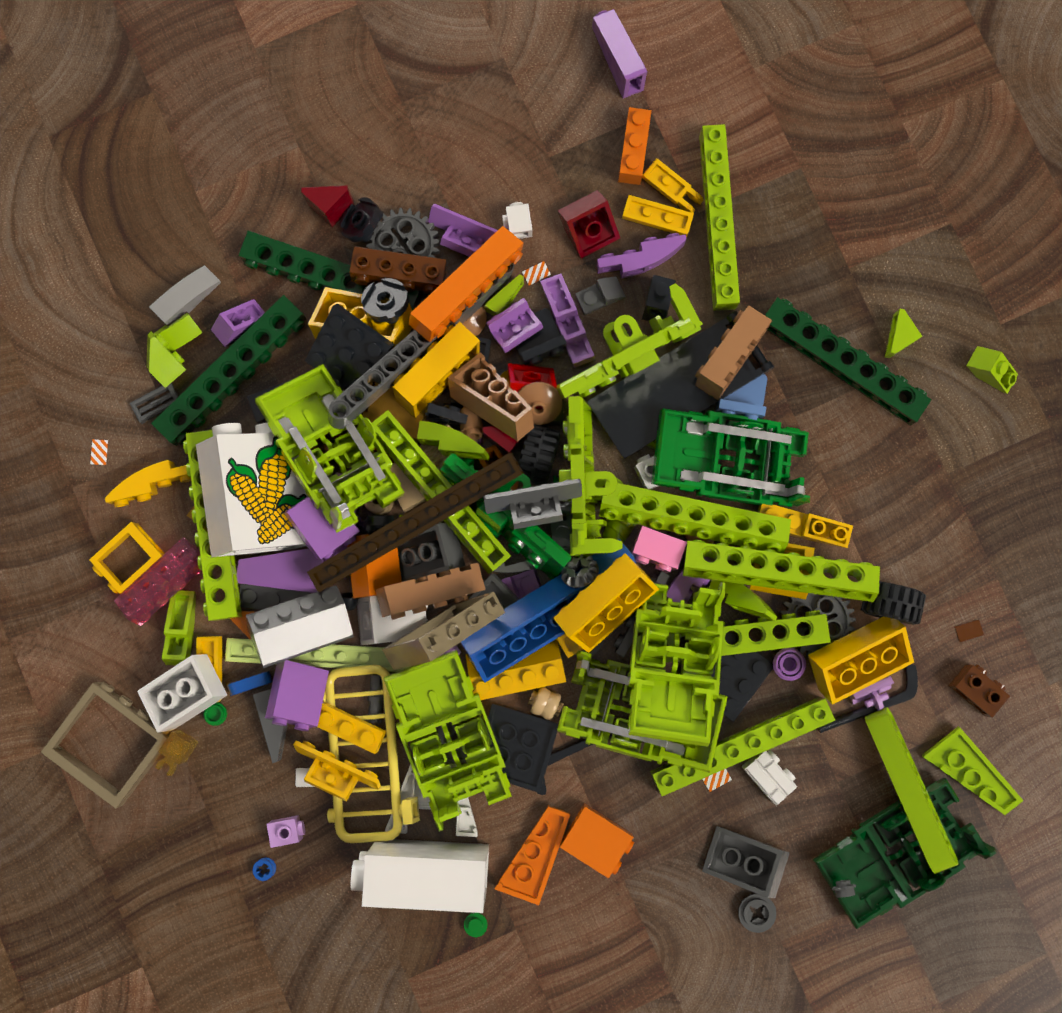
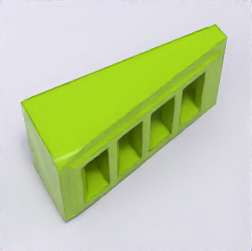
M519 274L484 305L486 312L495 316L509 308L524 285V277Z

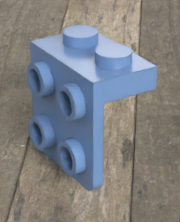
M764 374L724 399H720L716 404L715 412L746 416L752 420L762 419L766 413V407L763 404L767 376Z

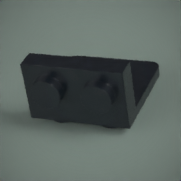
M547 308L534 313L542 323L543 328L516 346L523 365H537L544 358L558 356L566 349L567 342L564 336L560 335L551 312Z

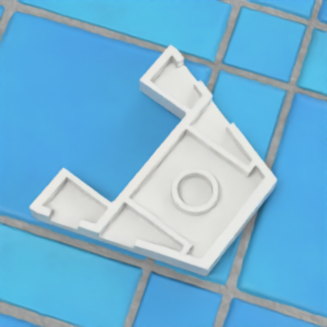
M445 762V765L450 764L451 768L457 767L456 764ZM410 764L401 787V800L408 797H418L419 809H431L428 803L430 802L429 797L423 798ZM467 797L458 801L462 814L457 816L456 836L477 837L478 831L469 798ZM392 814L386 826L385 832L390 831L393 828ZM402 825L400 833L406 834L408 825Z

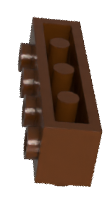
M354 247L350 276L351 281L362 286L373 282L376 285L382 282L381 279L392 278L400 281L407 292L417 290L430 295L445 281L447 265L446 259Z

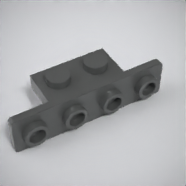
M569 479L563 482L492 493L483 497L485 511L489 514L510 510L514 529L563 521L559 501L581 497L582 484L580 479Z

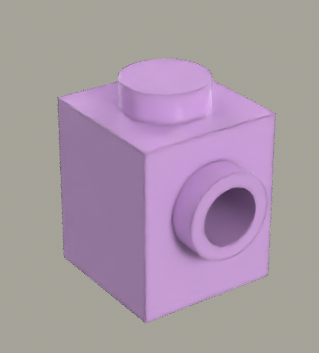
M299 815L271 820L267 823L271 848L298 843L303 839V835H305V825L303 821H300Z

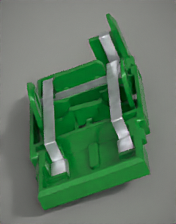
M662 408L659 414L651 484L672 488L678 487L679 490L696 491V496L706 495V497L754 505L765 504L773 506V503H777V505L798 507L809 503L810 496L805 495L803 477L789 481L791 456L803 457L807 455L809 432L800 431V429L792 427L781 428V422L758 418L757 420H752L740 415L708 411L703 415L699 412H682ZM719 449L736 452V456L719 455ZM755 450V455H760L759 461L747 459L745 455ZM718 459L734 461V468L721 467L718 464ZM744 463L757 465L759 469L753 470V473H750L749 470L743 469Z

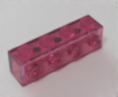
M185 537L181 538L114 600L124 616L139 626L147 622L157 610L164 606L170 598L183 589L195 575L202 571L198 567L200 550Z

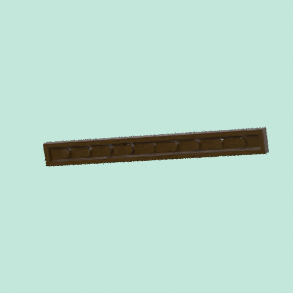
M512 452L508 453L312 568L307 573L319 593L524 473Z

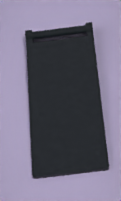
M737 311L732 312L715 325L659 358L660 361L628 376L588 401L591 410L623 458H627L657 439L659 414L662 408L701 413L719 401L695 386L697 381L695 375L702 365H706L709 360L708 356L714 347L718 348L722 343L720 339L728 329L726 326L730 324L732 326L735 325L733 321L738 314ZM757 345L751 354L760 365V368L755 370L747 358L720 399H724L774 368L772 362L767 361Z

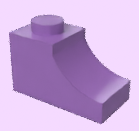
M253 299L220 313L211 330L226 347L241 337L265 312Z

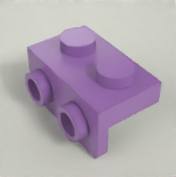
M524 298L513 303L500 314L493 316L486 323L491 335L505 353L543 328L542 323L529 308Z

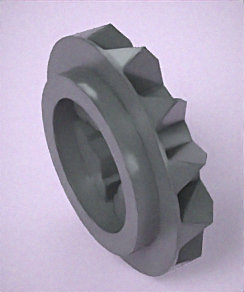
M581 554L577 559L572 556V561L568 562L561 571V577L563 582L570 587H584L595 580L599 567L591 556L585 557ZM579 567H582L583 569H581L577 575L575 571H577Z
M749 894L748 897L741 901L738 908L740 922L751 932H765L772 927L776 920L774 903L770 898L759 894ZM750 906L756 909L762 906L760 912L762 913L764 919L758 916L752 918L753 912L751 911Z

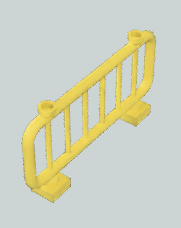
M381 665L333 669L328 674L323 702L336 707L335 699L374 695H383L385 714L356 717L362 720L385 718L386 738L383 739L382 743L387 742L388 761L359 763L355 765L357 768L389 766L390 785L381 786L379 790L373 787L354 788L352 793L391 790L392 809L343 813L342 799L333 796V808L328 809L327 812L328 822L335 823L336 834L346 843L394 840L399 836L402 825L414 824L420 821L418 797H408L401 800L395 717L391 706L393 703L384 682V677L390 675V673ZM378 674L382 678L383 690L335 694L334 681L339 677ZM328 732L329 752L334 754L336 759L339 760V746L354 744L348 741H338L337 736ZM393 815V828L387 832L350 834L344 827V817Z

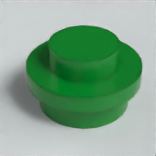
M216 702L204 710L203 716L208 724L217 726L225 722L228 713L222 703Z
M471 913L466 917L464 929L469 936L480 937L487 930L488 922L483 914Z

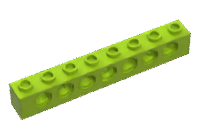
M725 124L702 126L699 140L713 311L732 310L738 307L740 296Z
M389 410L372 422L376 431V438L383 449L427 501L452 487ZM469 506L444 520L488 574L511 557Z
M212 430L186 433V440L183 442L185 454H188L189 463L186 464L187 475L191 477L192 486L189 487V495L191 500H194L195 509L192 510V519L194 523H197L198 532L195 533V543L197 547H200L198 567L203 572V579H201L200 585L201 591L205 593L206 597L203 610L205 616L208 617V621L242 617L235 556L211 557L196 450V444L213 437ZM216 566H220L222 575L215 579L213 569ZM222 589L225 592V598L223 601L218 602L215 595L218 590Z
M606 481L605 487L609 486V481ZM620 483L617 484L615 492L602 497L599 511L600 517H605L609 520H619L632 525H643L656 530L662 529L680 535L695 536L703 540L709 539L725 544L748 546L761 551L771 549L777 553L784 554L789 543L791 519Z
M693 540L687 542L683 576L874 602L879 594L880 566H873L868 562L850 563L845 559L828 560L821 556L806 557L798 553L783 554L771 549L761 551L754 550L748 546L731 547L725 543L709 544L702 540ZM704 557H711L714 559V562H707ZM728 560H734L738 565H731L728 563ZM758 563L762 568H754L751 564ZM781 566L786 571L780 572L775 567ZM799 570H806L810 575H803ZM823 573H830L833 578H827ZM848 576L855 577L858 582L851 581Z
M820 610L805 612L806 617L796 618V613L781 615L782 620L776 621L761 617L758 618L757 623H749L748 619L734 621L735 625L725 626V622H723L721 656L831 643L827 615H820ZM801 622L806 623L809 627V633L806 636H801L797 632V625ZM777 625L785 629L786 633L782 639H777L773 635V628ZM753 628L759 629L762 633V638L758 642H754L749 638V632ZM733 631L737 633L738 642L735 645H730L726 642L725 635L727 632ZM669 633V637L666 638L668 646H674V633ZM679 634V639L685 637V635ZM666 656V663L673 661V657Z
M818 697L717 741L710 773L670 763L651 770L650 773L660 795L665 796L835 721V718L826 698Z

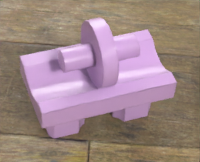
M891 676L885 677L851 695L850 700L854 705L871 697V699L864 701L867 708L874 705L878 711L884 709L882 701L889 699L885 691L892 688L891 685L894 684Z

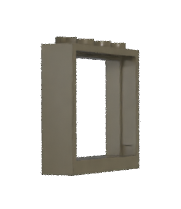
M494 591L451 605L388 645L382 651L393 670L431 662L503 615L505 611ZM452 610H455V616L453 615Z
M104 681L94 682L41 753L116 809L125 804L174 736L169 731L157 733L148 712L143 709H136L132 706V700L124 695L119 696L116 694L112 685H108ZM96 695L157 739V742L120 791L59 746Z

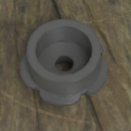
M850 880L836 881V886L832 890L835 891L836 898L855 895L854 887H856V884H851Z

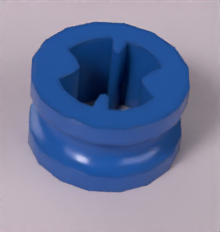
M261 858L253 866V875L260 881L270 879L276 872L275 862L271 858ZM267 864L269 866L267 869H270V872L263 875L260 873L262 869L259 870V866Z

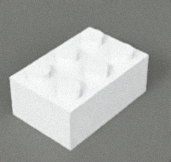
M207 654L191 655L137 691L157 733L176 729L227 696Z

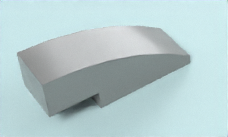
M204 265L171 287L149 308L169 326L186 311L190 313L221 281Z

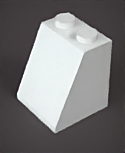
M377 596L358 599L357 612L361 645L395 642L428 621L426 619V611L413 614L412 610L405 611L406 616L393 620L391 615L382 617Z

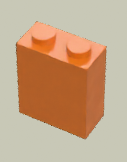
M370 534L356 536V540L347 545V548ZM398 548L393 549L351 574L353 598L377 596L376 589L402 582Z
M584 803L564 835L560 848L609 878L611 874L615 875L622 864L620 859L624 853L628 854L634 845L632 839L634 837L632 833Z

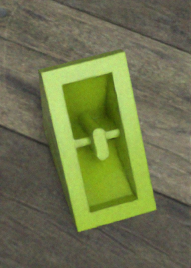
M899 309L893 314L885 354L886 358H891L923 337L905 309Z

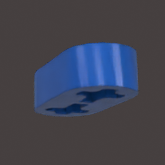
M270 671L228 684L227 687L230 696L272 683L273 681Z

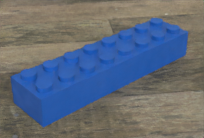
M623 544V548L616 552L595 553L591 557L598 564L599 575L604 573L624 553L636 563L633 554ZM579 567V569L575 571L577 575L579 571L583 569L582 567ZM561 574L506 607L503 615L461 641L460 643L484 683L565 634L554 620V617L564 606L572 602L580 591L586 589L589 585L580 588L570 587L563 582Z

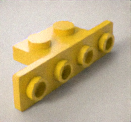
M295 740L293 744L295 750L314 760L304 778L306 783L346 802L358 781L377 790L381 787L380 781L377 779L378 776L369 770H365V772L356 769L357 766L348 760L341 762L329 751L324 750L322 753L307 741L301 743Z

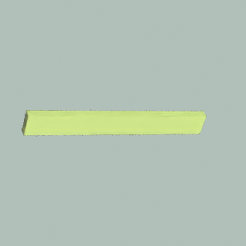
M227 638L225 661L261 663L252 640ZM332 644L288 659L289 661L312 667L342 668L381 665L391 672H399L409 668L393 670L382 651L385 647Z

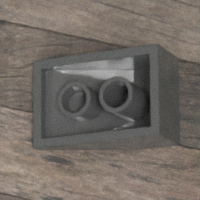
M446 523L436 524L397 547L402 582L466 566L459 538Z
M717 826L702 872L766 898H776L790 852Z

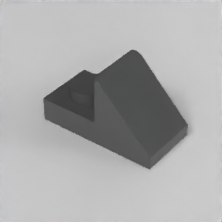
M616 276L598 279L595 285L575 293L584 316L626 297Z

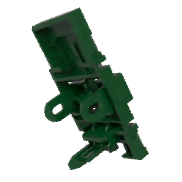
M941 778L925 788L956 854L957 866L936 874L933 873L922 848L918 846V839L910 843L906 839L907 836L914 833L907 814H905V810L899 809V807L903 808L900 799L861 823L859 829L853 828L850 830L852 835L836 843V847L833 846L813 859L835 897L836 894L832 888L836 886V881L850 880L851 884H856V887H854L855 895L836 898L856 929L877 916L887 913L895 905L902 908L926 892L941 887L948 878L966 867L963 862L967 859L970 860L977 855L987 859L997 853L995 847L983 842L972 823H968L962 828L959 827L947 808L953 802H959V798L947 779ZM900 842L903 848L886 857L884 854L887 851L885 845L892 847ZM897 859V865L892 866L889 861ZM910 885H911L912 887H914V888H918V887H919V889H917V890H915V891L913 892V890L911 889Z

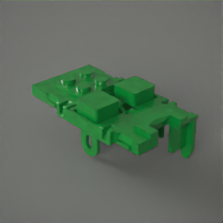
M451 454L440 468V472L452 486L478 472V470H474V459H460L456 454ZM522 474L490 494L511 491V487L518 481L522 482V488L531 487V482L525 474ZM484 498L470 505V508L476 512L479 519L496 539L502 535L509 543L508 547L514 553H521L527 558L525 561L534 570L538 568L550 579L556 578L571 560V555L537 525L514 529L510 510L487 514Z

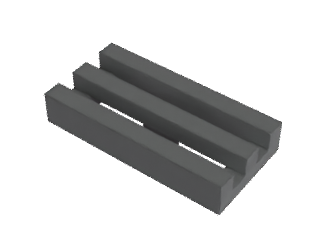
M170 383L166 388L161 386L130 402V405L139 423L143 424L160 415L178 398V393L174 389L173 383ZM168 390L170 391L169 394H167V395H165V396H163V397H161V398H159V399H157V400L151 402L150 404H148V405H146V406H144V407L138 409L137 406H139V405H141V404H143V403H145V402L151 400L152 398H154V397H156V396H158V395H160V394H162V393H164V392H166V391H168ZM171 398H174V400H172V401H170V402H168V403H166V404H164V405L158 407L157 409H155V410H153V411H151V412H149V413H147V414H145V415H143V416L141 415V414H143V413H145V412H147V411L153 409L154 407H156V406H158V405H160V404H162V403H164V402L170 400Z

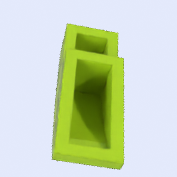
M419 422L417 439L422 445L438 446V450L443 456L456 454L460 458L489 460V454L486 450L465 434L437 423Z
M711 580L709 589L717 590L722 582L726 583L725 603L733 609L776 621L777 616L757 594L743 584Z
M171 591L164 628V635L166 637L161 658L165 665L176 666L191 656L195 623V591Z

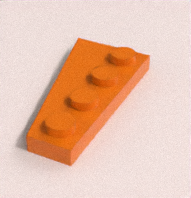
M548 805L494 889L539 905L571 814Z

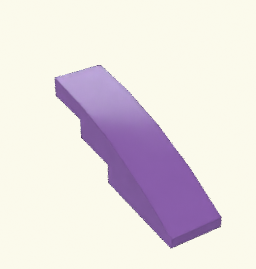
M562 274L540 281L559 333L564 336L567 342L566 350L573 367L575 368L594 361L595 355L588 342L585 329L578 316L577 308Z

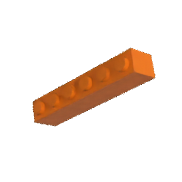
M502 226L410 313L409 325L429 342L435 337H441L447 329L446 326L451 321L455 323L461 317L462 311L466 307L470 308L478 299L477 296L481 292L486 293L497 277L500 279L504 276L511 263L516 264L523 255L521 251L524 243Z

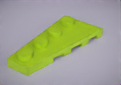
M959 726L922 755L929 762L936 765L1004 815L1024 801Z

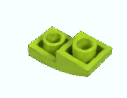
M186 313L168 326L166 324L160 328L154 335L160 334L169 343L166 347L173 352L203 332L190 315Z

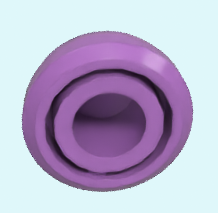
M784 648L777 652L773 659V669L781 679L793 681L803 675L806 661L800 651L794 648Z

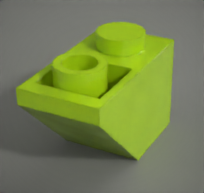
M150 332L147 339V368L166 388L186 370L182 364L185 360L177 351L172 353L166 347L169 343L160 334L155 336Z
M977 346L966 365L976 378L1008 394L1011 386L1017 380L1018 373L1001 351Z

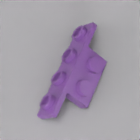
M433 204L431 207L428 223H434V226L446 231L441 238L440 245L470 257L498 231L437 204Z

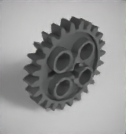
M399 208L398 214H395L391 209L390 217L383 213V221L378 222L377 228L373 231L374 235L369 240L371 243L366 245V248L407 254L391 231L395 229L403 243L407 244L408 250L412 255L435 258L433 255L440 254L439 249L435 248L440 245V240L435 239L439 236L438 231H432L435 228L434 223L427 224L429 221L427 216L420 219V211L412 215L411 208L408 209L406 214L403 213L402 208ZM405 226L412 227V230L407 234L401 232V229ZM385 239H393V243L391 245H382V242ZM417 244L425 246L421 252H416L413 249Z
M808 593L805 600L788 596L791 602L782 603L787 608L786 611H779L781 615L796 613V618H798L797 611L801 606L805 607L807 612L820 610V615L826 614L828 616L835 613L837 615L835 618L827 620L828 624L833 622L836 625V632L830 635L831 643L848 635V631H855L854 627L849 626L850 622L856 621L855 618L849 617V614L854 612V609H847L846 606L850 603V600L842 601L840 597ZM822 600H826L829 603V610L826 613L820 609V602ZM808 625L802 628L797 627L798 634L804 636L805 631L809 629ZM784 628L780 630V632L786 633ZM830 643L799 646L798 651L803 654L806 650V655L809 658V654Z

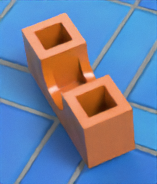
M629 107L618 182L640 185L652 110Z

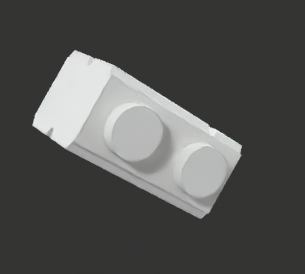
M770 750L769 752L765 751L753 756L742 765V768L771 802L778 805L797 788L793 782L796 778L787 768L782 770L777 764L780 759Z

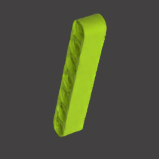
M886 707L865 716L867 726L931 870L936 874L957 866L956 854L891 711Z

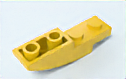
M170 460L162 461L143 468L126 478L106 496L105 501L115 507L129 505L128 501L136 499L137 502L151 500V496L158 494L156 485H158V488L171 486L172 482L180 480L181 483L190 482L191 477L187 475L186 465L176 467L175 463Z
M759 505V513L791 519L790 536L848 548L853 529L852 525L810 513H801L777 505Z

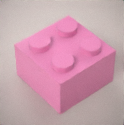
M642 526L638 530L631 553L637 563L646 565L650 562L656 565L655 569L668 573L678 569L687 542Z

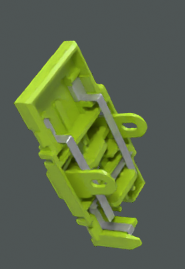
M324 364L255 398V403L268 422V426L274 436L278 437L276 445L278 448H281L283 457L310 500L314 501L316 509L321 507L328 523L332 524L335 532L338 533L358 523V518L354 513L358 507L376 498L383 509L393 501L404 496L405 492L400 486L401 483L395 473L391 472L390 469L393 463L376 438L375 428L368 418L360 414L343 429H336L330 425L328 421L329 405L343 391L336 385ZM343 412L334 413V415L337 417H342L345 415ZM348 430V433L335 439L333 446L332 443L324 436L330 433L331 437H334L340 434L341 432ZM319 438L327 445L329 450L324 454L320 448L310 450L318 445L316 440ZM335 460L340 466L342 475L337 476L335 474L332 476L334 467L329 464V461ZM345 466L352 469L347 472Z
M578 650L577 662L571 683L582 685V691L576 710L563 706L557 732L566 733L567 736L578 739L582 737L586 739L585 743L588 745L591 743L602 749L650 762L651 760L657 761V764H662V760H667L668 763L681 767L684 765L710 773L728 696L719 694L717 699H713L715 709L714 717H712L711 739L708 747L628 735L630 716L629 720L616 719L615 725H613L615 715L609 713L610 709L630 714L631 709L612 704L613 699L619 700L623 684H625L622 695L623 702H630V692L633 688L628 687L629 673L628 676H625L626 671H630V665L613 660H607V664H603L599 660L592 659V654ZM610 733H613L611 738V745H608ZM642 741H643V742H645V743H644L643 751H642V754H641V753H639V752H640L641 744H642Z

